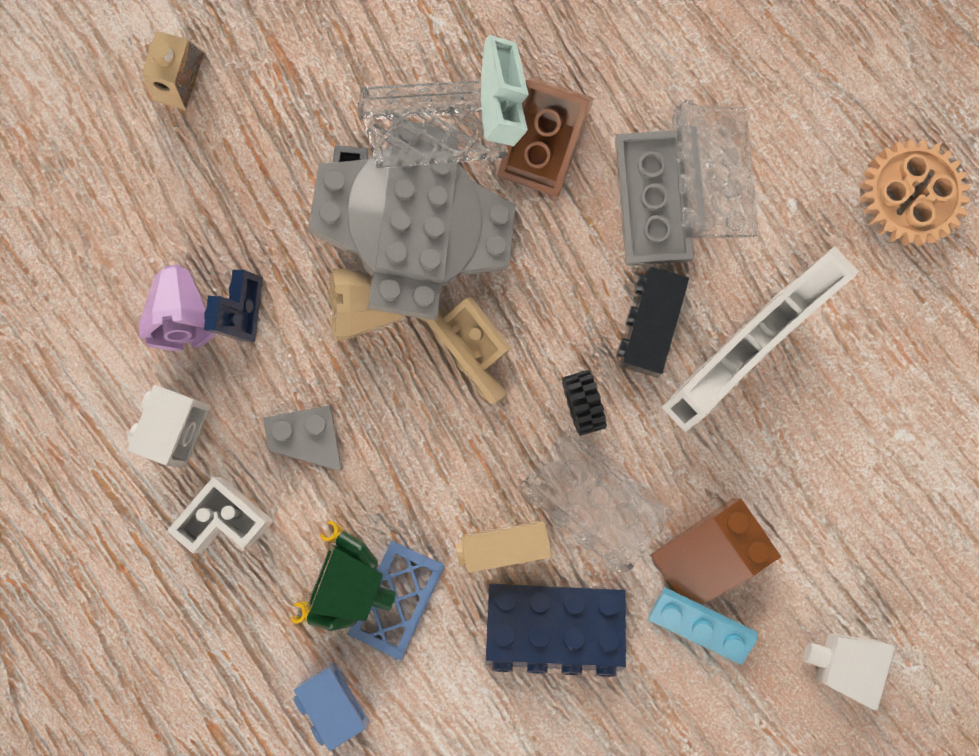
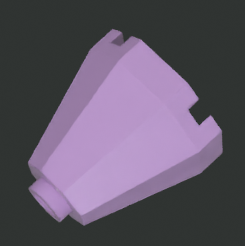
M169 265L155 275L139 321V336L142 340L145 338V343L148 347L178 351L184 350V343L192 342V348L202 347L215 337V333L204 330V312L207 306L189 270L179 265Z

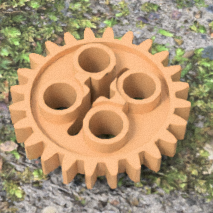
M909 139L904 146L900 142H896L891 147V150L886 147L879 153L880 157L876 156L871 160L870 165L872 167L863 172V175L869 180L863 181L859 187L868 192L862 195L859 201L869 202V206L862 212L863 214L873 213L874 218L869 222L870 226L877 223L882 225L878 233L879 235L887 231L891 232L890 242H894L902 237L903 246L911 244L913 240L917 247L922 246L926 241L933 244L939 240V236L944 238L950 235V229L953 230L961 224L957 218H961L968 213L961 207L971 202L970 198L962 195V193L971 188V185L961 184V179L968 174L967 172L957 173L956 168L960 165L961 161L958 160L950 163L948 159L951 151L949 150L943 155L939 154L940 144L938 143L931 149H928L927 140H922L917 146H915L913 139ZM907 165L912 166L916 170V176L910 174ZM929 171H931L933 176L918 190L914 196L915 199L908 203L901 214L898 215L897 209L915 191L914 187L923 182ZM933 185L941 190L942 197L934 192ZM887 189L892 190L896 194V201L889 198ZM913 210L921 214L922 222L916 220Z

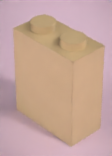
M544 521L465 534L461 537L462 543L456 544L459 566L466 565L467 573L552 558L546 522Z

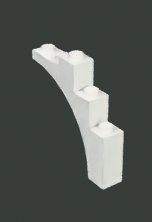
M835 246L832 247L797 279L774 296L753 319L737 331L716 354L700 366L667 400L662 408L687 432L707 416L719 401L778 343L832 295L852 280L859 271Z

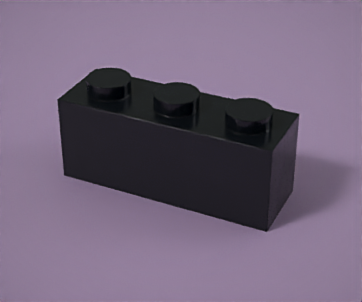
M650 267L645 275H639L634 293L639 295L636 307L630 306L625 325L630 326L627 339L621 338L616 357L621 358L619 367L656 378L663 374L687 289L688 277Z

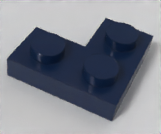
M232 270V278L229 284V299L221 296H208L207 307L204 312V330L243 342H255L263 277L246 270Z

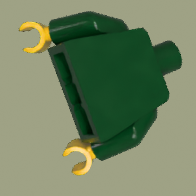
M327 521L326 523L334 527V533L330 537L320 533V538L330 543H336V545L330 544L309 602L302 601L293 604V606H298L302 609V617L292 616L290 620L294 624L307 622L309 625L327 631H336L354 626L357 621H366L372 606L390 611L396 592L380 587L383 574L377 569L378 560L367 545L344 531L340 524Z

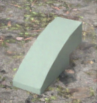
M488 35L484 44L481 74V109L485 140L515 146L528 130L522 102L529 94L516 42Z

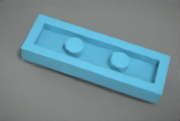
M663 587L649 612V621L740 665L744 663L758 640L757 631Z

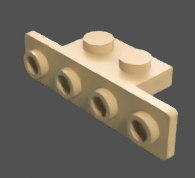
M472 297L465 298L447 315L439 306L438 317L435 321L421 318L428 322L436 332L435 336L438 342L445 348H448L454 355L459 369L463 373L468 374L475 382L477 392L483 399L494 405L508 395L488 368L512 348Z

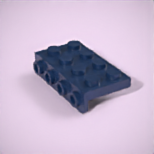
M489 584L485 665L492 666V671L513 672V667H527V673L546 674L548 673V668L561 669V674L576 676L582 675V670L596 671V676L616 677L617 671H622L626 667L625 590Z

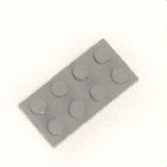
M682 130L616 134L615 147L626 266L691 262L694 256Z

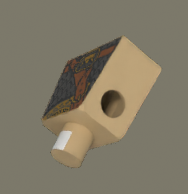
M163 32L155 33L153 41L149 45V53L143 69V78L155 102L184 110L187 109L204 52L191 41Z

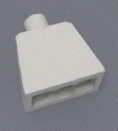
M829 633L825 646L812 642L807 643L803 654V661L819 667L816 680L878 711L895 646L875 639Z

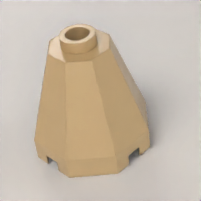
M332 269V273H330L329 301L330 307L332 306L330 319L333 341L349 340L402 319L400 314L367 309L371 276L349 269Z

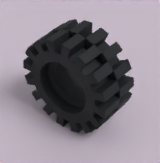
M586 370L563 377L562 384L567 399L566 402L579 436L606 429L607 423L603 412L604 407L591 371Z

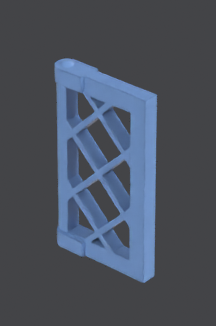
M392 540L378 568L383 574L380 587L384 580H388L391 590L396 592L392 577L410 571L417 591L398 597L396 592L394 603H396L401 617V623L383 629L377 611L379 608L372 606L370 611L374 613L379 631L369 633L361 629L364 621H357L354 626L350 627L347 635L382 651L396 660H402L438 580L445 569V565ZM398 554L406 558L409 568L390 575L389 568L395 555ZM411 561L414 562V563H416V564H418V565L412 566ZM420 567L433 571L426 587L420 589L414 569ZM418 594L419 602L411 619L406 620L400 601ZM404 626L405 632L398 646L388 642L385 632Z

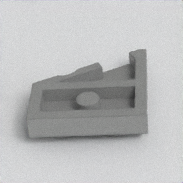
M328 405L263 418L269 451L335 470L343 469L332 406Z

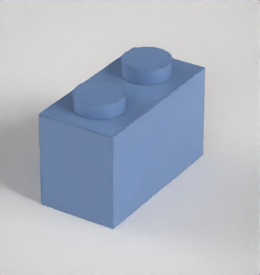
M335 662L306 679L293 690L296 694L294 702L302 715L308 714L314 725L311 727L315 739L321 746L325 744L329 752L365 730L369 723L367 716Z

